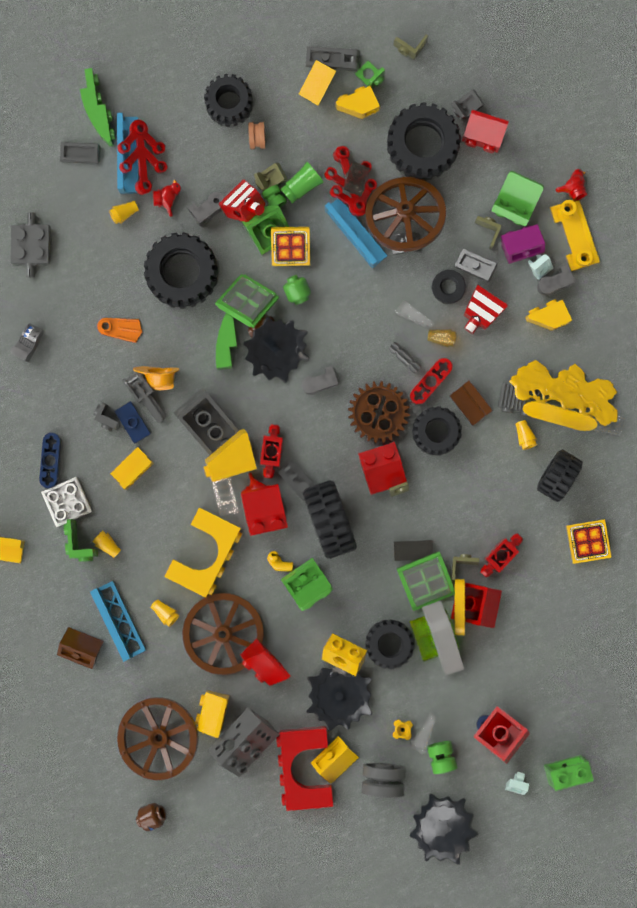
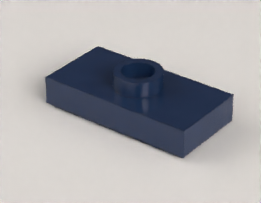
M131 401L114 411L134 444L151 435Z

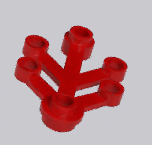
M135 120L130 124V134L123 142L118 144L117 149L121 154L129 152L131 149L130 145L135 139L136 148L125 161L120 163L119 169L123 173L131 171L132 164L138 158L140 180L136 182L135 190L138 194L145 195L152 189V184L147 176L146 160L154 167L157 173L165 172L167 164L164 161H159L145 147L144 141L152 147L153 152L157 155L165 151V145L162 142H157L148 133V126L144 121ZM122 144L125 145L126 151L122 149ZM124 164L128 166L127 170L124 168ZM159 164L162 165V170L159 169ZM143 183L147 185V189L143 187Z
M339 146L334 151L333 157L335 161L341 163L345 179L339 176L337 170L333 167H329L325 171V178L338 184L330 189V195L349 205V211L352 215L363 216L366 213V200L377 187V182L374 179H368L364 184L365 189L360 197L357 189L364 176L372 169V165L368 161H363L354 178L348 160L350 152L347 147ZM363 165L367 166L368 170H365ZM328 171L332 172L333 176H330ZM368 183H371L373 188L369 187ZM341 187L348 190L350 192L351 197L342 193L343 190ZM334 189L338 190L339 194L334 193ZM356 204H359L361 209L357 208Z

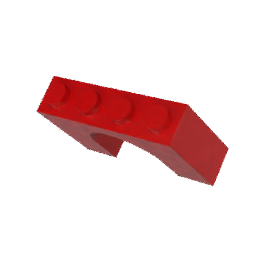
M326 726L280 730V735L276 737L277 747H281V755H278L279 767L283 766V774H280V785L284 786L285 794H281L282 806H286V811L333 807L331 784L303 785L294 778L291 770L292 761L300 752L310 749L328 748Z

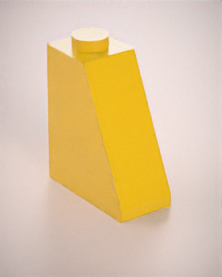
M245 429L239 430L205 459L206 466H203L206 478L209 477L214 482L257 469L248 433Z

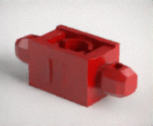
M271 424L268 433L270 436H263L260 465L266 466V468H263V476L270 479L274 477L275 470L273 467H280L283 438L278 437L280 435V427ZM266 442L279 443V448L274 444L277 454L272 457V459L277 458V461L264 460L265 456L270 459L266 454V450L271 444L266 445Z
M518 533L509 538L510 541L503 538L484 558L488 564H484L480 573L485 578L489 577L493 570L500 573L519 553L515 547L522 543L523 538ZM507 548L509 551L505 552L506 558L503 561H497L502 563L499 566L494 561L497 559V552Z

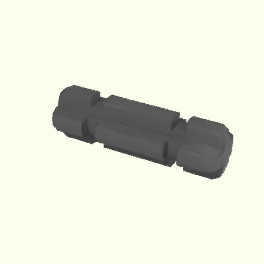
M394 342L389 347V351L392 354H396V357L403 364L409 366L413 373H417L421 368V364L414 361V358L409 353L401 349L398 343Z

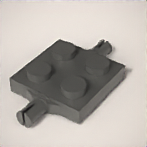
M28 212L27 224L11 225V264L27 266L26 277L34 278V266L50 264L51 226L35 224L36 213Z

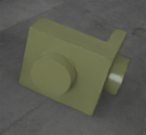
M274 163L264 171L254 174L255 183L262 191L288 180L279 163Z

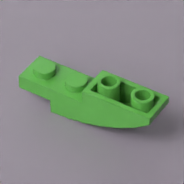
M92 68L84 69L87 88L80 89L84 108L100 137L109 147L113 146L112 140L116 138L114 128L110 127V121H113L112 112L107 109L105 104H102L101 93L97 92V86L100 85L98 74H95Z

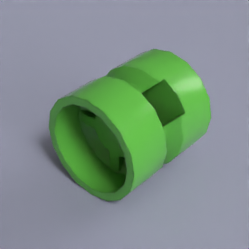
M441 741L427 746L429 757L433 759L431 762L433 774L446 773L458 768L455 757L451 755L454 752L451 741Z

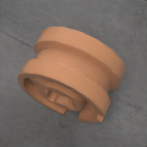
M249 122L250 149H255L256 147L265 149L264 122H259V124Z

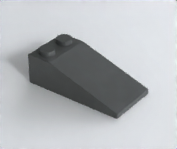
M203 388L174 412L176 417L209 455L239 431Z

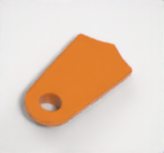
M102 318L97 325L98 331L101 334L136 343L142 334L139 319ZM104 323L109 324V328L106 330L102 327Z

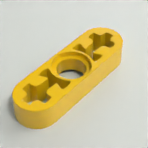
M455 579V635L465 636V579Z

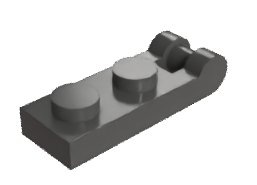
M307 46L306 67L312 68L317 60L332 69L358 71L359 64L357 59L360 57V51L356 49ZM344 57H350V62H344Z

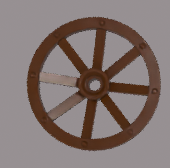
M399 177L383 183L372 193L366 206V223L371 235L381 245L395 251H415L431 244L440 235L446 221V206L440 192L430 183L414 177ZM405 186L422 189L410 201H407ZM399 187L401 202L399 203L383 194ZM427 193L437 203V206H415ZM378 200L396 208L373 215V209ZM416 213H439L436 226L433 228ZM397 216L384 235L379 232L374 224L375 221ZM414 220L429 234L422 239L413 241L410 221ZM401 222L405 223L407 242H397L389 239Z
M217 593L207 596L197 602L186 616L182 633L185 650L191 660L207 672L219 675L239 672L246 667L242 663L238 664L229 641L248 647L251 642L236 637L233 633L255 624L257 639L263 644L264 628L261 617L251 603L235 594ZM214 601H233L224 624L220 620ZM206 604L210 607L217 626L216 628L194 618L196 613ZM240 604L248 610L253 619L230 627ZM191 623L213 633V635L191 643ZM225 631L226 637H220L219 632ZM216 641L208 663L204 662L196 654L194 648ZM222 644H224L232 663L231 667L213 666Z
M164 697L148 698L133 705L123 716L117 734L118 748L125 764L134 773L150 780H165L178 775L190 765L198 747V731L191 714L178 702ZM150 705L166 706L160 728L148 707ZM142 709L153 731L129 722L134 714ZM172 710H175L184 719L186 724L167 731L166 728ZM127 729L148 736V739L127 748L126 731ZM187 729L189 730V748L170 739L172 735ZM158 734L162 736V740L158 739ZM166 744L186 754L185 759L176 768H173ZM151 745L152 749L142 768L134 761L130 753ZM160 748L167 771H149Z

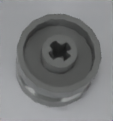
M389 763L363 764V776L369 779L362 782V793L388 798L404 796L405 785L399 781L405 778L406 767Z

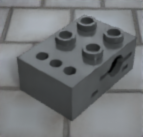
M247 708L208 752L220 766L240 777L247 772L251 764L262 755L263 751L276 739L279 733L266 719L250 708ZM233 739L235 742L234 748L229 752L225 751L226 742Z

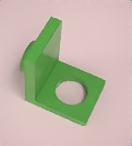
M369 61L355 73L367 87L371 86V88L374 86L378 87L385 79V69L382 67L378 70ZM365 69L373 71L374 75L371 79L363 77Z

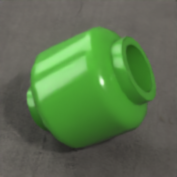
M293 275L287 278V283L283 286L288 301L295 305L309 299L308 296L311 294L310 287L304 277Z

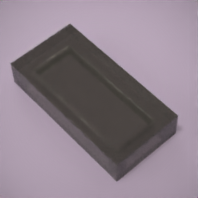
M432 540L393 542L394 561L418 560L433 554Z

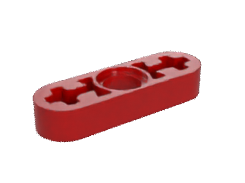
M439 359L410 393V400L413 404H423L452 370V363L449 359ZM439 363H447L448 365L446 368L448 369V371L446 372L445 370H443L439 374L440 376H442L441 379L437 374L432 372L433 370L437 372L440 369V366L438 365ZM429 376H433L436 379V385L433 387L426 385L425 380ZM420 384H422L423 387L429 390L430 392L427 394V392L425 391L422 394L423 400L418 399L416 401L414 399L415 394L413 393H419L422 390V387L419 386Z

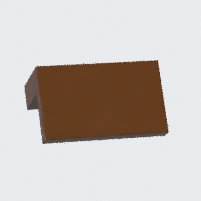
M469 380L450 395V398L472 426L493 411Z
M68 627L59 643L57 655L93 669L104 641Z

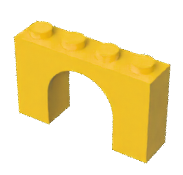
M199 507L190 525L210 534L215 539L218 545L217 559L212 566L204 570L193 569L173 559L164 577L206 598L208 594L212 596L217 586L214 582L217 577L221 578L225 571L223 564L225 560L229 561L234 553V550L231 548L234 543L238 544L243 533L240 532L242 528Z

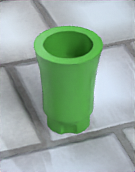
M306 162L280 190L291 203H294L297 198L299 200L313 188L324 183V181L315 169Z

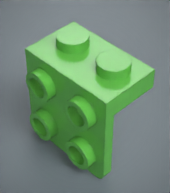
M510 171L491 211L495 212L499 217H506L512 220L517 225L527 226L544 186L519 173Z
M67 519V524H64V534L68 535V543H65L66 555H69L71 559L79 558V562L93 561V557H98V549L79 550L77 522L73 519Z
M313 558L281 579L301 611L311 608L315 602L327 597L333 590V587Z

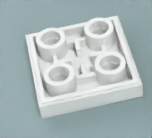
M74 477L41 492L56 527L66 524L67 519L75 520L92 512L78 477Z

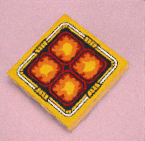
M271 227L272 266L310 265L309 227Z
M605 519L566 526L572 564L612 558Z

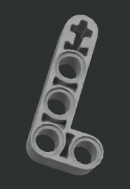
M441 601L422 607L445 675L448 676L464 670L451 624Z

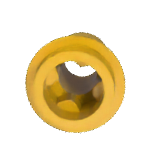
M133 200L129 203L113 206L109 213L115 224H122L139 209Z
M523 420L516 423L519 446L523 450L535 447L537 445V438L527 424V421Z
M103 530L92 541L95 547L113 558L121 551L109 533H105Z
M159 599L150 607L162 623L169 627L180 616L177 610L164 604Z

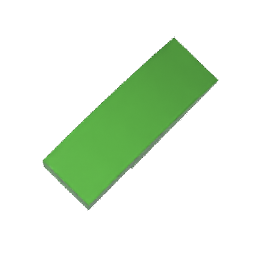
M228 313L225 314L222 320L216 343L217 370L233 368L230 349L238 348L234 317Z

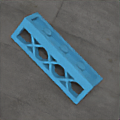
M117 113V146L130 134V124L135 120H139L138 117H124L123 113ZM136 139L130 145L131 149L129 152L121 154L117 149V189L120 194H138L135 190V184L139 180L138 158L132 164L131 171L123 173L119 169L120 163L125 161L136 148ZM122 144V149L126 151L125 145ZM124 164V168L127 170L128 166Z
M337 198L333 203L325 205V212L372 269L387 257V254L359 220L350 213L349 208L344 202Z
M114 581L90 591L123 662L146 651ZM110 586L114 592L112 601L105 599L101 592ZM113 604L121 607L122 614L120 618L112 615L111 609ZM121 622L130 625L129 635L120 632ZM129 640L137 641L141 649L131 653L128 648Z

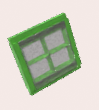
M240 274L216 301L215 305L247 326L254 328L277 302L279 296L247 275Z
M439 551L396 568L413 611L455 594V589Z

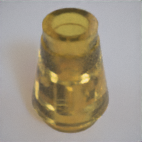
M452 329L429 330L427 341L447 348L449 346L454 347L456 340L455 331H452Z

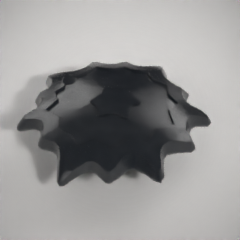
M266 317L263 325L253 331V337L243 342V345L248 349L245 360L253 364V376L263 373L268 380L278 377L282 382L287 383L289 372L297 369L298 362L300 360H309V357L304 353V348L307 345L303 342L308 331L295 329L293 320L283 323L281 319L272 321L270 317Z
M336 666L332 669L322 668L319 676L307 677L312 687V691L308 696L312 701V705L306 712L315 713L318 716V721L326 723L328 731H332L338 725H342L349 730L352 721L359 722L362 715H372L369 706L372 694L367 689V685L372 680L371 677H362L359 673L357 676H354Z
M430 794L428 804L421 806V814L413 815L416 827L409 836L418 841V848L422 849L425 853V861H428L431 857H436L439 861L450 859L459 865L461 853L470 850L469 840L479 834L471 827L474 815L465 810V798L454 802L449 796L440 799Z

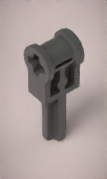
M136 372L128 379L122 380L136 401L144 403L156 422L159 423L166 418V414L151 395L154 393L153 389L141 373Z

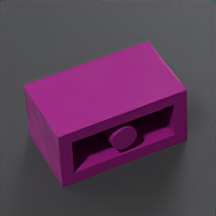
M538 224L528 225L517 231H509L501 236V246L508 264L545 253V241Z

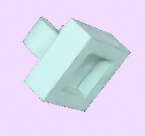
M540 254L536 255L538 260L534 263L531 260L528 261L534 276L538 280L553 269L551 260L546 254L542 256Z
M517 772L514 775V779H510L506 783L505 790L522 795L526 794L529 784L523 782L525 773Z

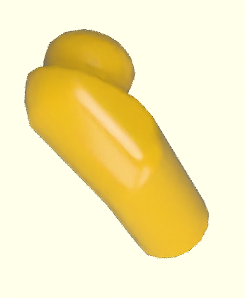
M276 551L269 553L267 559L275 571L292 572L293 562H283Z

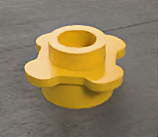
M395 720L393 737L395 739H411L412 722Z

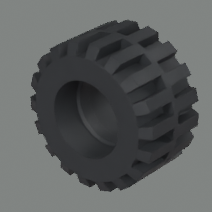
M224 74L223 78L219 75L216 77V81L213 79L210 81V87H206V94H204L205 105L208 114L214 122L217 121L221 126L225 124L226 127H230V124L237 126L238 122L242 124L245 122L244 118L250 116V111L253 108L252 92L249 89L248 83H244L243 78H236L234 74L231 77H228V74ZM226 92H233L240 97V101L236 107L224 109L218 105L219 97Z
M441 406L430 407L421 412L412 428L413 439L417 447L424 453L437 456L453 450L459 443L462 435V425L460 426V420L455 416L456 414L449 411L446 407L441 408ZM440 420L446 424L448 436L444 441L432 442L427 437L426 426L429 422Z
M561 449L556 453L538 482L537 491L558 503L574 484L582 469L583 461Z
M390 619L377 622L370 628L366 636L365 646L368 656L374 664L381 668H400L413 655L415 648L414 637L411 631L399 621ZM385 633H394L401 640V648L395 655H385L379 649V639Z

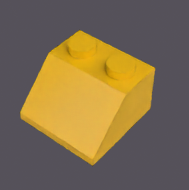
M209 690L206 691L205 695H201L199 706H202L201 714L197 713L195 724L198 725L197 731L219 738L230 695Z

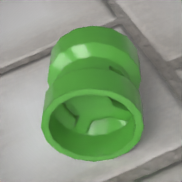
M278 185L271 186L262 192L264 200L268 201V206L278 205L282 207L287 203L285 197L281 196V190Z

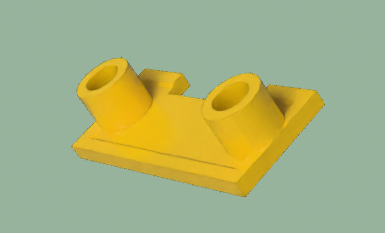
M566 200L562 204L550 207L554 222H562L572 253L566 255L571 272L599 263L600 261L580 200L576 202ZM565 207H569L570 211L566 212ZM581 257H586V261H582Z

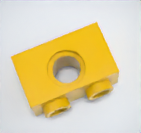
M332 633L323 648L321 660L357 676L365 661L367 650Z

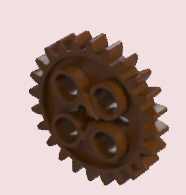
M374 381L371 388L368 384H365L366 390L364 391L359 388L360 395L353 394L356 401L350 400L349 402L353 407L348 408V411L353 412V414L348 416V419H354L350 426H357L354 432L361 431L360 438L366 435L367 442L374 438L375 444L378 439L385 443L386 437L392 441L393 434L399 437L397 430H405L401 425L408 424L404 417L410 416V414L405 413V410H408L410 406H404L407 399L400 398L403 392L396 393L397 386L393 390L390 389L391 383L384 387L383 381L380 382L379 386ZM369 396H377L378 403L376 405L369 404ZM385 396L386 400L381 411L384 415L379 416L376 427L373 429L372 424L376 413L373 411L378 410L382 397ZM388 402L396 404L394 412H389L386 409ZM369 413L372 417L371 422L364 423L361 420L362 414ZM381 420L389 422L390 427L387 430H382L379 427Z

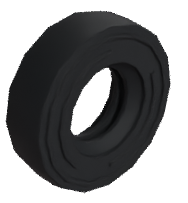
M447 269L441 271L432 282L433 295L444 304L458 302L466 291L465 279L455 270ZM445 280H452L456 284V290L452 294L443 292L441 286Z

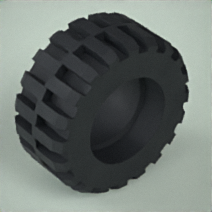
M423 102L420 103V106L412 104L409 106V109L406 110L404 108L400 111L399 116H395L388 131L387 151L390 154L392 164H396V169L399 172H405L407 177L415 176L417 179L426 178V180H430L433 176H441L454 163L460 148L461 135L459 134L458 124L454 123L455 118L452 115L448 116L446 109L442 108L440 110L433 103L432 106H426L427 103ZM419 126L434 129L441 138L440 150L431 157L414 155L406 146L408 132Z
M176 232L171 233L170 237L163 236L159 243L155 242L152 245L153 249L148 251L146 255L147 260L144 261V277L149 289L159 301L173 308L186 309L187 306L192 308L197 306L196 304L199 302L203 303L206 297L213 293V288L218 281V267L214 253L205 241H201L195 235L190 236L182 232V235H178ZM178 254L192 256L199 265L198 278L193 284L185 288L171 286L165 280L163 273L166 262Z
M328 480L306 488L303 491V496L325 557L332 559L354 551L357 548V544L335 482Z

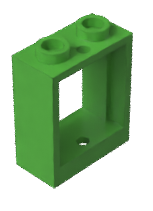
M582 755L544 764L548 784L555 791L594 781L589 761Z

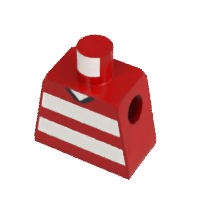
M244 179L218 203L226 217L243 222H249L255 215H262L265 206L260 193Z
M477 285L463 314L469 319L464 329L471 334H474L478 326L486 330L508 305Z

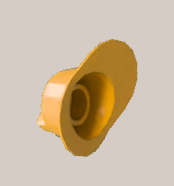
M139 366L134 367L133 370L144 373L146 381L151 388L155 390H169L174 387L175 372H178L179 368Z

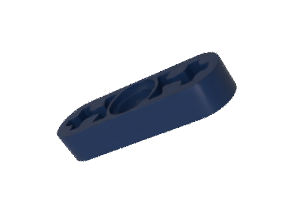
M55 433L46 434L42 441L39 482L44 488H52L58 483L61 438ZM51 436L57 440V443L53 444L52 450H57L56 453L46 452V449L50 450L51 445L47 443V440H50ZM49 455H53L56 459L53 466H48L45 463V459ZM44 468L55 469V472H50V477L54 480L49 485L44 481V478L48 477V471L44 472Z

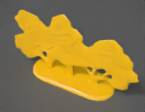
M537 360L528 363L527 366L519 368L517 375L512 376L509 381L515 387V395L518 399L523 401L534 398L536 400L527 402L523 406L524 413L533 418L580 431L595 429L598 425L597 421L604 426L611 422H617L618 410L608 402L617 394L612 382L597 378L588 383L585 380V372L576 364L570 366L569 370L560 371L558 378H552L547 368ZM536 389L540 390V392L542 393L543 400H541V397H537L535 393ZM549 400H556L560 402L562 407L548 404L546 402H548ZM574 408H576V409L579 410V412H576V411H573V410H569V409H574Z

